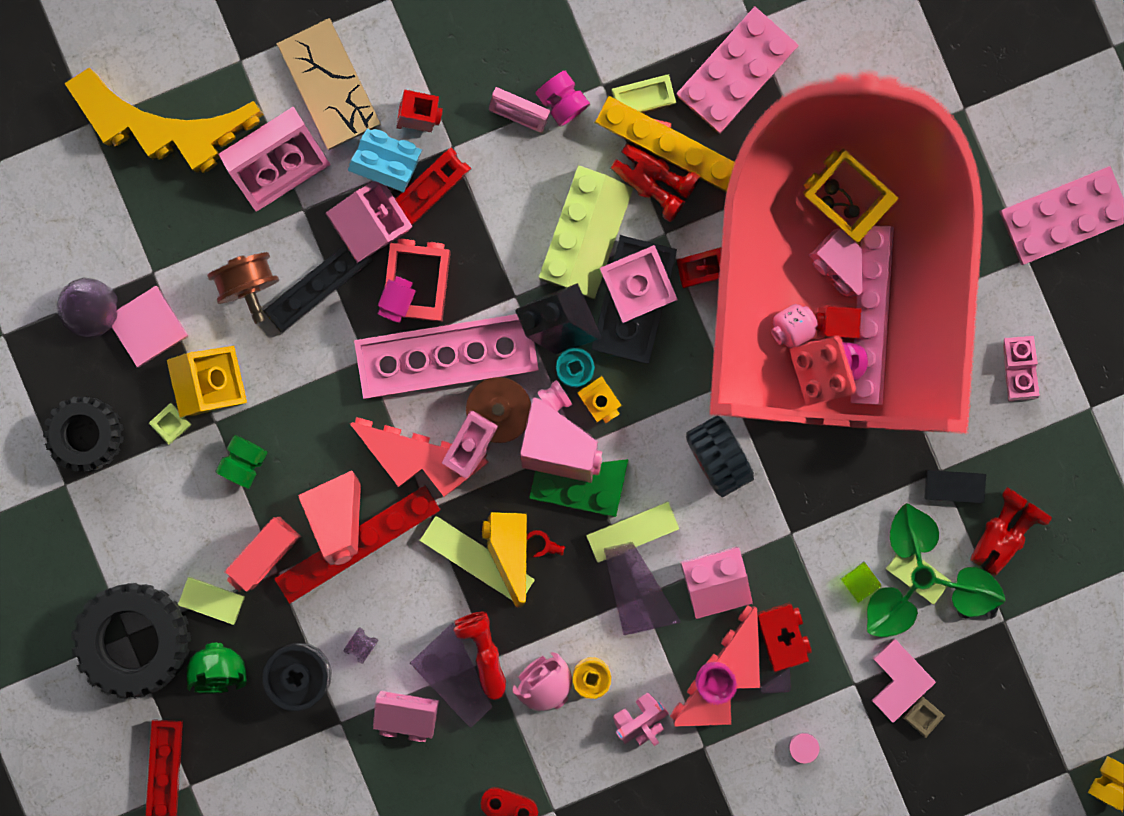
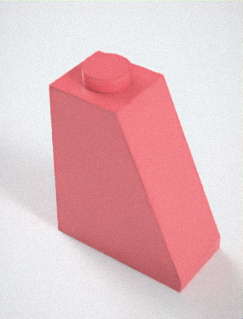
M353 471L298 495L323 557L330 565L343 564L349 561L352 555L358 553L361 484Z

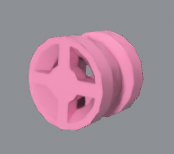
M557 380L552 382L551 387L547 390L541 389L537 392L541 400L557 412L562 407L572 405Z

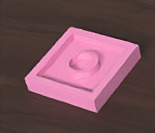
M655 245L600 268L622 323L678 300Z
M154 286L106 317L137 367H141L188 337L187 332L158 286Z

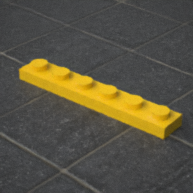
M607 97L595 124L688 173H697L701 176L700 179L727 193L734 161L613 97Z

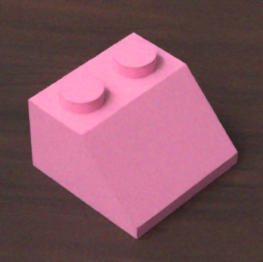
M732 547L680 562L696 619L753 604L739 547Z
M380 691L376 696L373 729L380 730L379 735L397 737V733L409 735V740L426 742V738H432L434 734L439 700Z

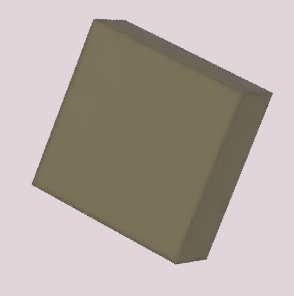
M921 696L902 718L927 738L945 715Z

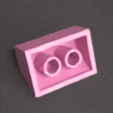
M294 106L219 153L229 174L256 212L330 166L329 161Z

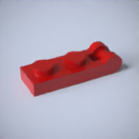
M452 147L444 152L395 199L411 225L417 222L455 184L471 171L472 168L466 162L462 163L456 157L458 153ZM447 164L454 171L449 177L441 170Z

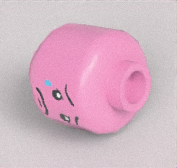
M795 304L774 316V328L771 332L778 344L784 343L787 347L794 348L813 338L816 332L815 327L818 324L815 315L807 306L802 307Z

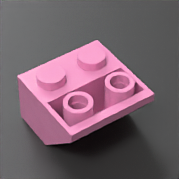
M372 181L325 213L357 263L406 234L413 227L388 187L376 181Z

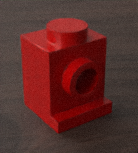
M404 89L400 101L396 128L402 129V127L432 133L434 125H440L442 108H438L439 96Z

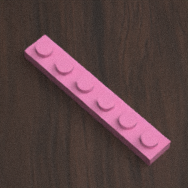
M873 226L861 239L862 292L857 295V308L861 309L860 338L855 339L854 343L864 348L868 364L864 375L854 381L856 392L851 395V403L883 405L894 227Z

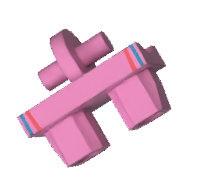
M646 693L636 701L643 712L641 715L633 719L625 708L613 716L618 728L616 733L625 744L634 738L640 746L648 740L654 746L659 744L655 735L664 730L659 721L668 716L669 713L661 702L658 703L649 693Z

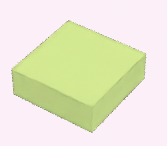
M172 403L149 422L168 445L172 444L191 426L185 417H179L178 409Z

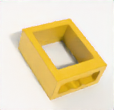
M842 149L840 152L834 150L824 161L826 165L824 170L819 175L814 172L804 183L803 186L806 190L803 194L858 243L898 200V197L846 150ZM844 160L882 193L852 227L815 194Z

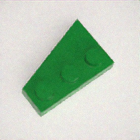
M628 459L602 462L599 475L593 474L592 483L535 471L530 499L616 517Z

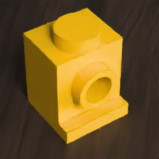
M602 376L577 392L596 422L602 419L606 424L620 414L617 409L622 405ZM604 396L607 399L606 406L598 407L595 403L596 398Z

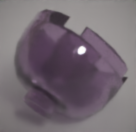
M85 277L75 279L67 284L59 294L56 306L58 317L68 330L78 336H100L108 331L117 319L116 302L118 303V299L112 288L98 279Z

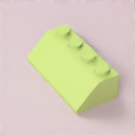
M578 165L542 266L539 280L561 288L578 283L583 296L595 299L602 279L600 268L607 265L633 188L605 174Z

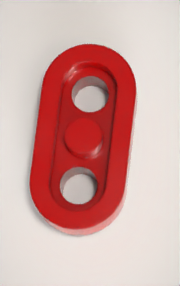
M499 787L489 788L482 795L481 808L487 816H518V811L522 808L529 811V816H538L536 803L528 797ZM497 798L501 801V806L496 809L492 808L490 801Z

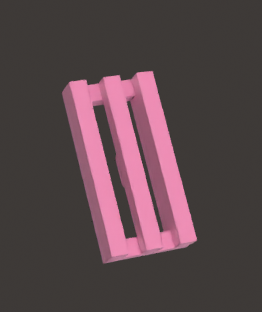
M497 87L492 94L488 109L540 133L543 132L550 114V110Z

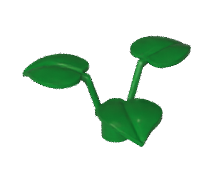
M906 503L899 509L893 519L890 529V543L895 553L902 558L916 555L917 567L911 573L913 585L904 597L901 591L894 587L881 588L871 596L867 607V632L874 636L889 637L910 629L917 619L918 610L908 600L918 588L926 590L935 583L954 588L955 591L952 594L953 605L960 613L970 617L984 615L1004 604L1005 595L997 580L987 571L977 567H967L960 570L957 575V583L936 578L935 571L931 567L923 565L921 552L927 553L936 547L939 540V528L929 515Z

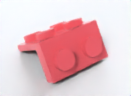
M838 336L823 340H812L789 349L807 406L849 396L856 392V386L845 350Z

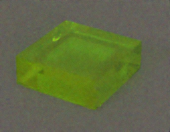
M864 561L840 578L857 603L882 586Z

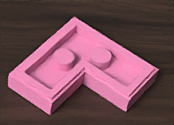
M893 639L873 658L891 677L892 681L872 701L894 723L936 682L896 639Z

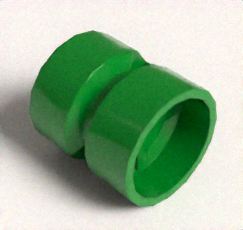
M234 435L227 447L229 456L222 457L215 472L242 487L250 489L257 475L254 469L255 467H261L268 451L244 438Z

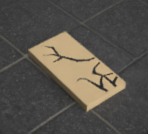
M330 18L277 43L328 151L364 134L366 129L372 130L381 126Z

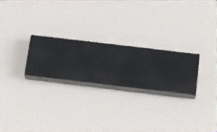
M343 245L264 309L263 312L280 333L283 334L370 264L373 259L371 256H368L357 263L346 245Z

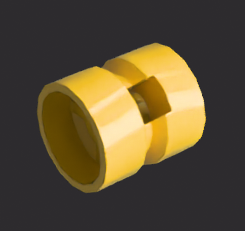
M587 657L580 660L573 670L575 690L581 696L588 699H596L603 696L611 685V673L608 665L597 657Z
M1107 756L1100 769L1102 777L1095 778L1088 793L1123 811L1124 764Z

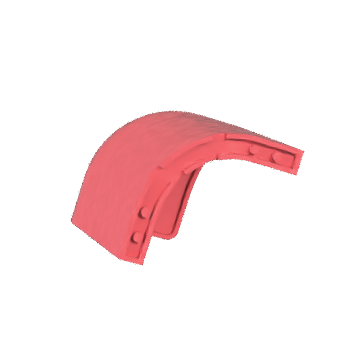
M859 73L858 78L848 75H837L833 81L808 84L786 94L774 103L755 124L734 163L726 194L709 415L852 428L968 433L982 234V196L976 164L968 142L951 114L933 97L912 87L898 84V79H877L878 75L874 73ZM844 149L898 197V200L874 225L894 227L883 405L851 403V395L807 406L789 351L791 348L787 347L784 343L778 344L771 330L774 328V316L791 305L807 306L814 315L818 312L819 307L824 306L857 308V296L842 295L834 287L835 281L828 274H821L813 266L814 260L809 255L832 230L839 229L840 227L803 194L806 190L803 186L804 183L814 172L819 175L824 170L826 158L834 150L840 152ZM845 160L825 181L826 183L829 179L837 180L839 188L845 190L851 197L853 205L859 207L860 214L850 219L844 215V210L847 207L834 206L832 209L851 227L882 194ZM825 183L815 192L820 199L824 196H831L834 199V203L850 205L848 198L839 190L834 195L827 194L824 189ZM850 237L859 247L861 246V240L857 243ZM816 330L814 337L811 338L810 340L806 341V342H809V341H812V340H816V339H818V340H823V339H827V338H825V337H817V330ZM841 339L842 342L854 343L855 340Z

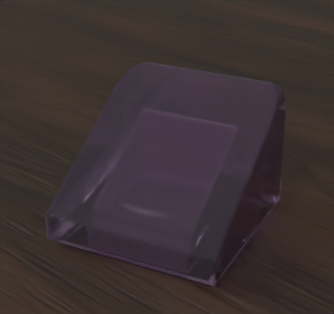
M790 668L782 669L762 682L759 690L762 693L791 691Z

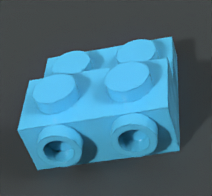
M366 129L358 149L350 162L348 171L404 192L416 169L422 149L416 148L409 141H398L390 138L381 130Z

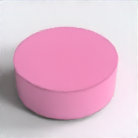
M799 733L791 739L789 751L797 762L803 764L810 763L819 754V743L811 734Z

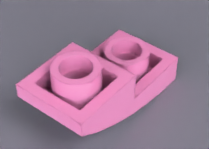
M1034 336L1004 338V362L1008 401L1038 399L1040 396L1036 372L1038 362Z

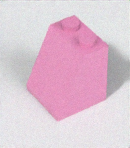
M533 398L520 454L522 468L592 483L593 474L599 475L602 463V451H598V441L542 400Z

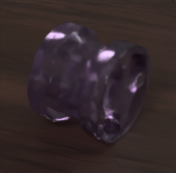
M359 627L343 652L347 655L353 654L357 657V661L363 664L379 640L375 637L367 636L365 630Z

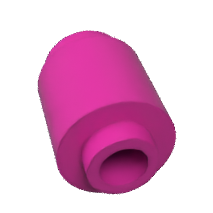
M396 276L394 281L388 279L378 303L380 307L378 314L400 323L402 316H406L416 290L411 288L413 283Z

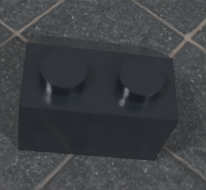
M578 283L537 298L515 309L526 337L555 355L602 338Z

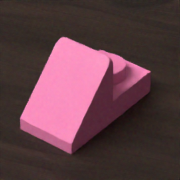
M470 412L442 463L467 479L489 451L490 447L487 445L498 426L476 412Z

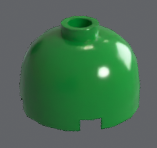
M222 643L207 644L205 646L206 649L198 651L191 657L188 663V690L195 686L196 693L214 694L228 692L227 686L236 684V690L246 685V670L242 658L232 649L223 648Z

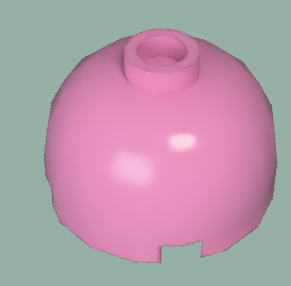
M555 652L550 653L553 656L552 658L546 659L544 656H541L532 662L519 675L518 678L521 680L518 688L515 684L513 685L514 695L524 705L533 710L546 711L552 708L558 709L568 700L567 695L570 693L573 682L571 671L561 656Z

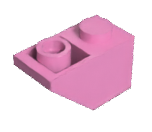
M841 228L832 230L809 256L814 260L813 266L821 274H828L835 281L833 285L842 295L857 296L862 292V249Z

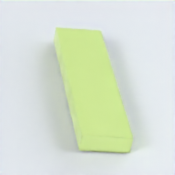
M435 516L420 541L512 600L489 550L438 516ZM526 574V593L535 581L528 574Z

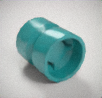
M568 349L557 360V376L568 387H582L591 380L594 374L595 366L593 359L589 353L582 349Z

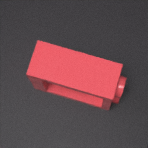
M398 239L397 244L390 243L385 286L388 279L395 280L398 253L441 258L435 308L410 305L406 316L403 318L442 322L451 253L450 250L444 249L445 244L427 242V247L415 246V241L409 239Z
M281 517L273 518L225 570L229 575L227 581L238 591L243 589L247 592L254 589L302 536Z

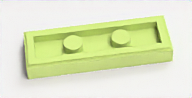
M666 502L586 536L597 563L679 530V526L669 502Z

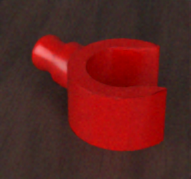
M533 530L526 535V540L534 535H540L546 542L545 548L537 552L533 557H541L546 553L563 555L565 546H560L550 541L545 532Z

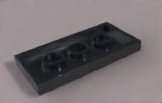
M620 235L613 262L655 245L670 280L677 249ZM607 288L597 325L602 338L593 341L591 350L649 364L663 307L622 323Z

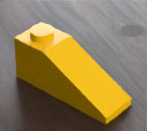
M491 512L488 521H483L482 538L487 539V548L515 606L522 607L526 602L527 514Z

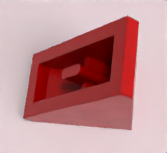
M722 247L676 259L682 288L719 281Z

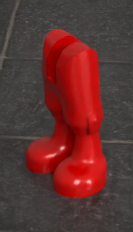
M626 143L621 153L627 156L630 161L637 163V166L632 170L629 165L615 159L610 169L633 187L639 196L645 198L653 197L663 208V218L672 222L684 206L685 201L662 189L656 181L664 182L681 196L688 199L701 176L695 172H690L686 176L674 174L669 171L670 168L664 159H657L645 151Z
M1006 487L1002 493L1004 505L999 517H994L986 523V530L970 558V561L980 566L988 558L992 550H995L996 553L985 569L993 577L1008 564L1018 550L1023 548L1025 543V536L1023 535L1030 527L1035 524L1047 525L1052 520L1051 516L1028 502V500L1009 487ZM1024 508L1015 526L1008 531L1010 521L1018 511Z
M475 612L465 615L454 622V634L458 639H472L478 649L476 665L482 689L490 699H499L505 692L506 679L500 666L498 648L492 642L487 612Z

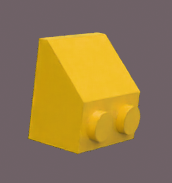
M234 346L186 353L167 360L179 417L202 414L247 403Z

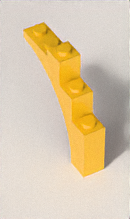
M90 67L65 83L103 143L108 146L112 144L118 146L124 143L129 138L128 134L132 132L147 156L152 160L156 157L158 160L165 158L173 152L172 147L176 145L192 170L196 173L200 170L202 173H205L217 165L216 160L220 158L215 147L217 145L223 147L236 138L234 134L243 128L245 131L252 129L260 123L259 118L264 115L258 105L252 101L233 112L208 119L179 120L163 118L141 111L121 100L109 90Z

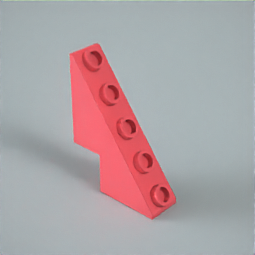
M356 417L355 423L352 422L350 424L398 487L402 486L423 469L445 497L489 463L486 459V454L466 479L442 463L452 443L441 441L440 446L430 444V437L413 433L412 438L401 436V429L384 425L383 430L372 428V421Z
M747 605L738 617L741 623L735 632L730 629L721 641L724 647L717 656L713 653L706 662L715 661L726 665L736 678V689L760 688L757 608ZM694 680L687 690V693L690 694L684 705L679 702L670 715L675 727L731 725V699L721 704L709 703L698 692Z

